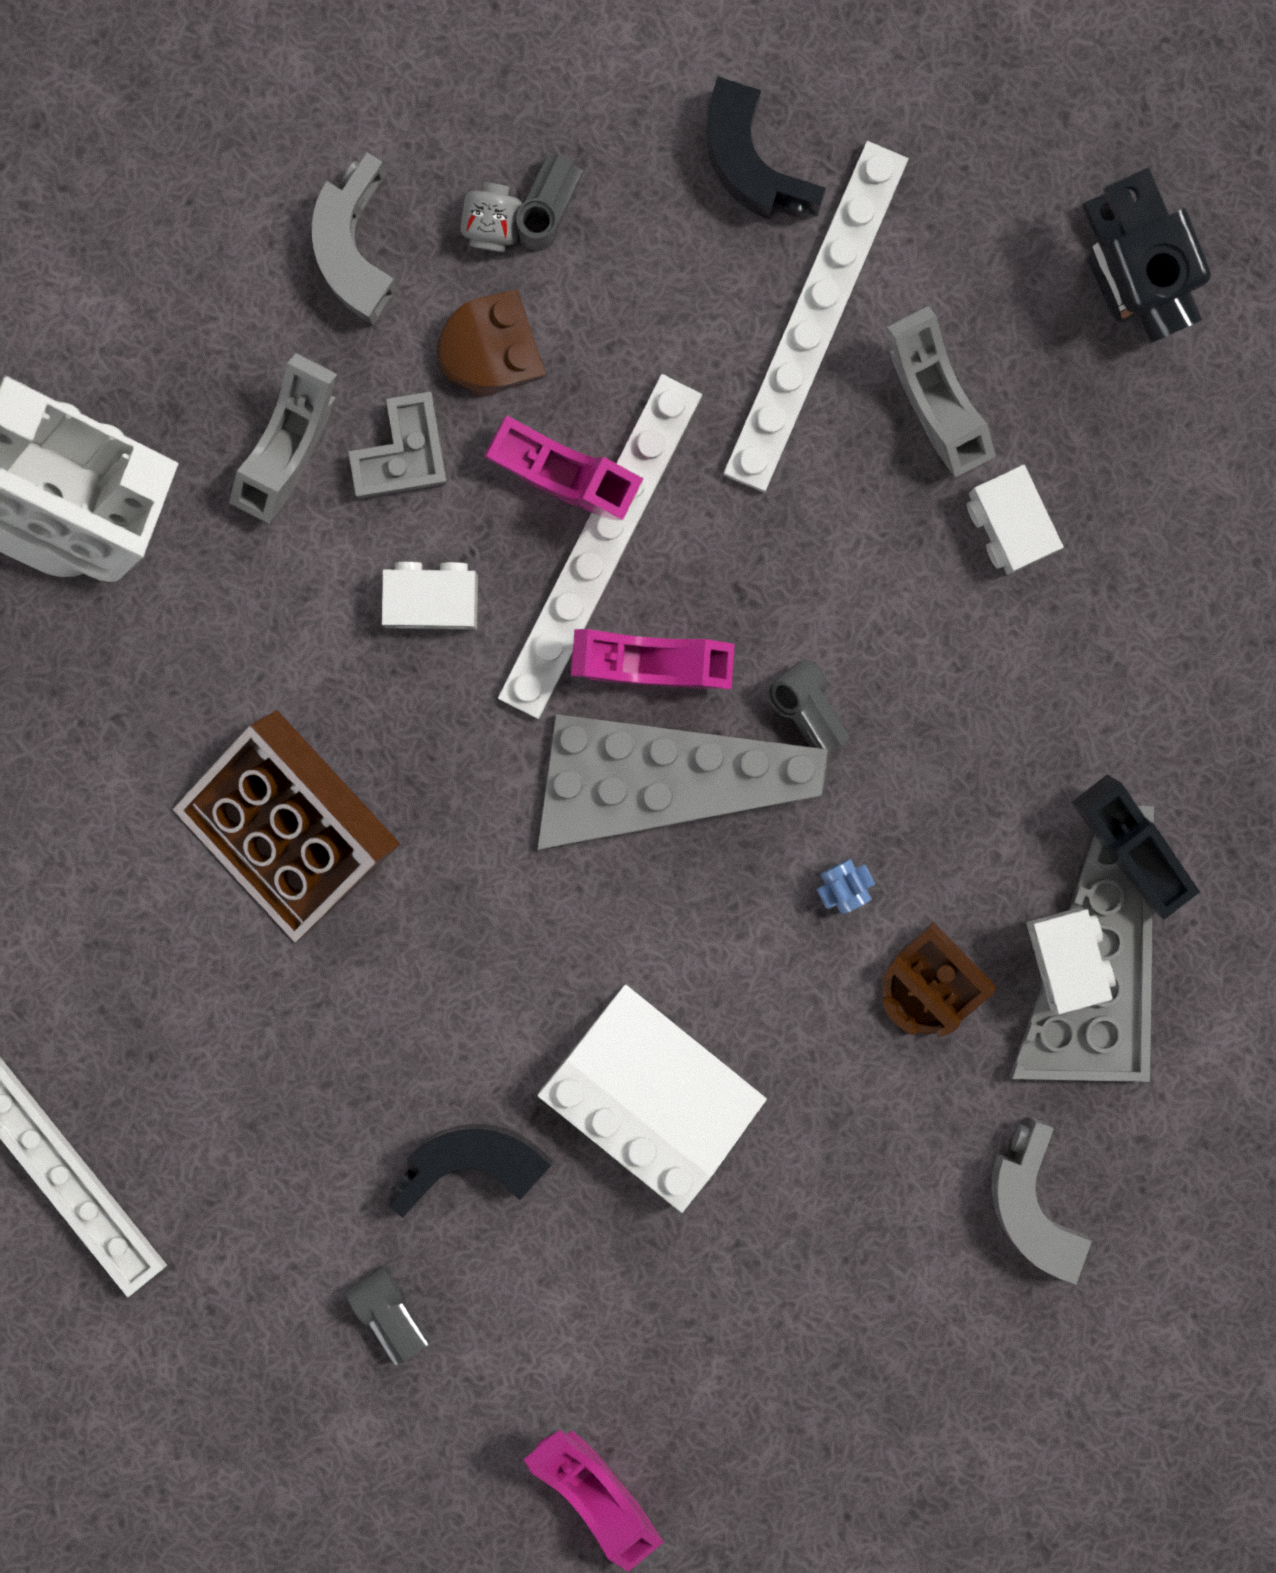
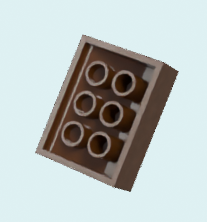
M278 710L249 725L172 809L295 943L365 880L400 845L399 841Z

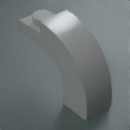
M367 152L360 163L354 161L346 171L342 180L343 190H340L328 181L325 182L313 212L312 242L317 263L334 294L349 310L374 326L398 287L392 277L366 261L356 248L355 228L358 218L387 174L383 162Z
M927 306L888 326L887 329L893 346V350L889 352L902 387L933 447L954 477L995 458L996 455L988 425L970 403L954 374L946 353L937 317L930 307Z
M297 353L287 363L279 398L271 420L255 449L236 472L229 500L230 504L269 524L293 492L323 434L335 402V397L331 395L337 377L336 373Z
M1029 1117L1027 1125L1020 1124L1014 1134L1011 1150L1017 1152L1015 1158L1011 1159L1000 1154L996 1155L992 1172V1197L995 1211L1006 1235L1030 1262L1052 1276L1077 1284L1092 1241L1083 1233L1050 1221L1041 1211L1036 1198V1178L1054 1128L1045 1122Z

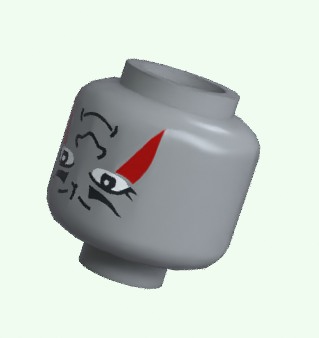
M483 182L482 191H470L466 194L460 232L465 238L470 239V247L505 252V246L517 242L519 234L517 231L516 215L522 203L519 199L509 196V186Z

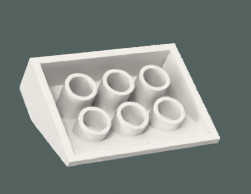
M626 984L538 1093L539 1098L681 1213L711 1178L767 1100L766 1097Z

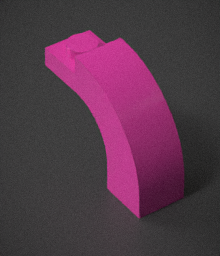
M507 415L503 416L483 456L519 476L521 480L571 505L612 520L624 519L644 478L604 456L591 457L574 451Z
M574 629L571 676L621 684L693 689H732L735 644L709 639L650 638L591 629Z
M559 1429L555 1434L542 1439L536 1446V1449L524 1459L533 1475L557 1490L574 1507L592 1531L607 1558L627 1572L664 1543L634 1497L596 1451L574 1431L571 1430L566 1434Z

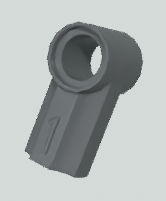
M547 154L526 201L522 203L517 211L518 240L528 250L541 251L552 245L556 238L559 224L583 176L582 169L562 156ZM538 217L544 219L549 226L541 233H533L526 229L525 223L531 218Z
M802 660L768 686L767 697L770 705L777 713L788 718L792 717L810 747L827 749L830 752L842 745L850 737L823 694L827 687L824 673L813 662Z
M385 1265L348 1288L346 1296L357 1317L363 1324L371 1326L396 1366L417 1355L429 1345L430 1341L405 1303L406 1295L403 1288L397 1289L389 1276L392 1274V1271Z

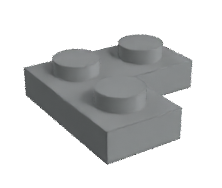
M431 391L386 399L393 444L348 451L356 497L361 499L447 484Z

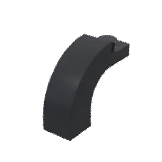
M718 76L709 104L707 146L712 166L722 185L737 202L755 214L767 219L770 218L774 203L782 204L783 212L797 218H807L809 213L818 216L826 188L773 170L761 160L753 146L751 127L759 105L761 90Z
M467 1124L452 1127L428 1138L411 1152L407 1159L419 1172L415 1174L411 1169H408L395 1183L391 1190L397 1196L389 1206L403 1218L440 1178L448 1173L462 1169H474L490 1174L520 1200L551 1167L553 1160L532 1141L510 1129L489 1124Z

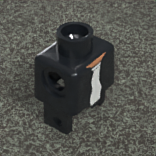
M1149 167L1103 188L1104 194L1082 204L1095 234L1089 239L1091 253L1086 259L1115 320L1127 322L1139 316L1150 343L1203 320L1191 292L1208 283L1211 277L1209 265L1186 208L1169 215ZM1130 190L1133 191L1136 195V203L1133 200ZM1102 205L1110 206L1114 215L1113 220L1107 221L1101 217L1100 208ZM1147 272H1148V273L1150 274V276L1152 277V279H1153V284H1152V283L1150 282V280L1148 279V277H1147Z

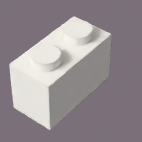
M1025 465L975 487L969 493L972 500L967 503L969 515L977 528L984 525L991 540L990 543L986 544L989 557L997 569L1004 567L1007 575L1064 548Z
M395 562L394 570H383L382 625L385 628L477 630L478 575L475 571H468V564L447 562L440 563V570H422V563Z
M1076 908L1026 922L1052 1012L1062 1014L1113 1000L1110 988L1116 985L1115 977L1109 961H1102L1097 943L1103 942V934L1096 915L1089 916L1088 909Z

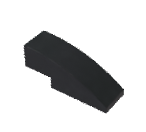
M1107 774L1071 802L1104 849L1161 919L1165 920L1200 893L1154 823L1145 818L1120 781Z

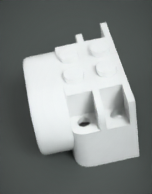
M5 376L0 385V552L53 576L72 577L84 573L101 581L115 582L120 580L144 556L178 463L124 436L118 428L109 424H100L82 415L73 405L57 402Z

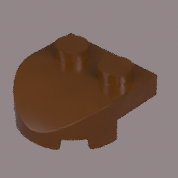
M518 289L466 302L447 320L437 340V357L446 377L452 383L456 381L463 387L473 391L472 395L475 396L494 395L499 390L527 384L542 379L546 375Z
M932 922L903 947L892 960L883 977V1006L891 1020L904 1031L912 1035L920 1032L924 1034H937V1037H941L958 1029L961 1021L995 993L997 987Z

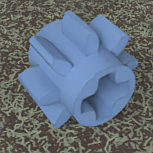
M850 858L820 874L825 885L816 890L826 908L829 909L836 905L841 915L872 900L867 888L875 885V882L866 865L855 868Z

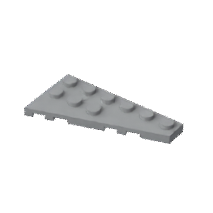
M556 714L538 850L823 796L829 750Z
M1138 806L1145 818L1154 823V806ZM1094 835L1068 911L1084 908L1088 909L1089 916L1096 915L1103 934V942L1097 943L1102 961H1109L1115 977L1116 985L1110 988L1113 1000L1057 1014L1050 1010L1042 983L1010 1074L1011 1079L1150 1082L1153 909Z

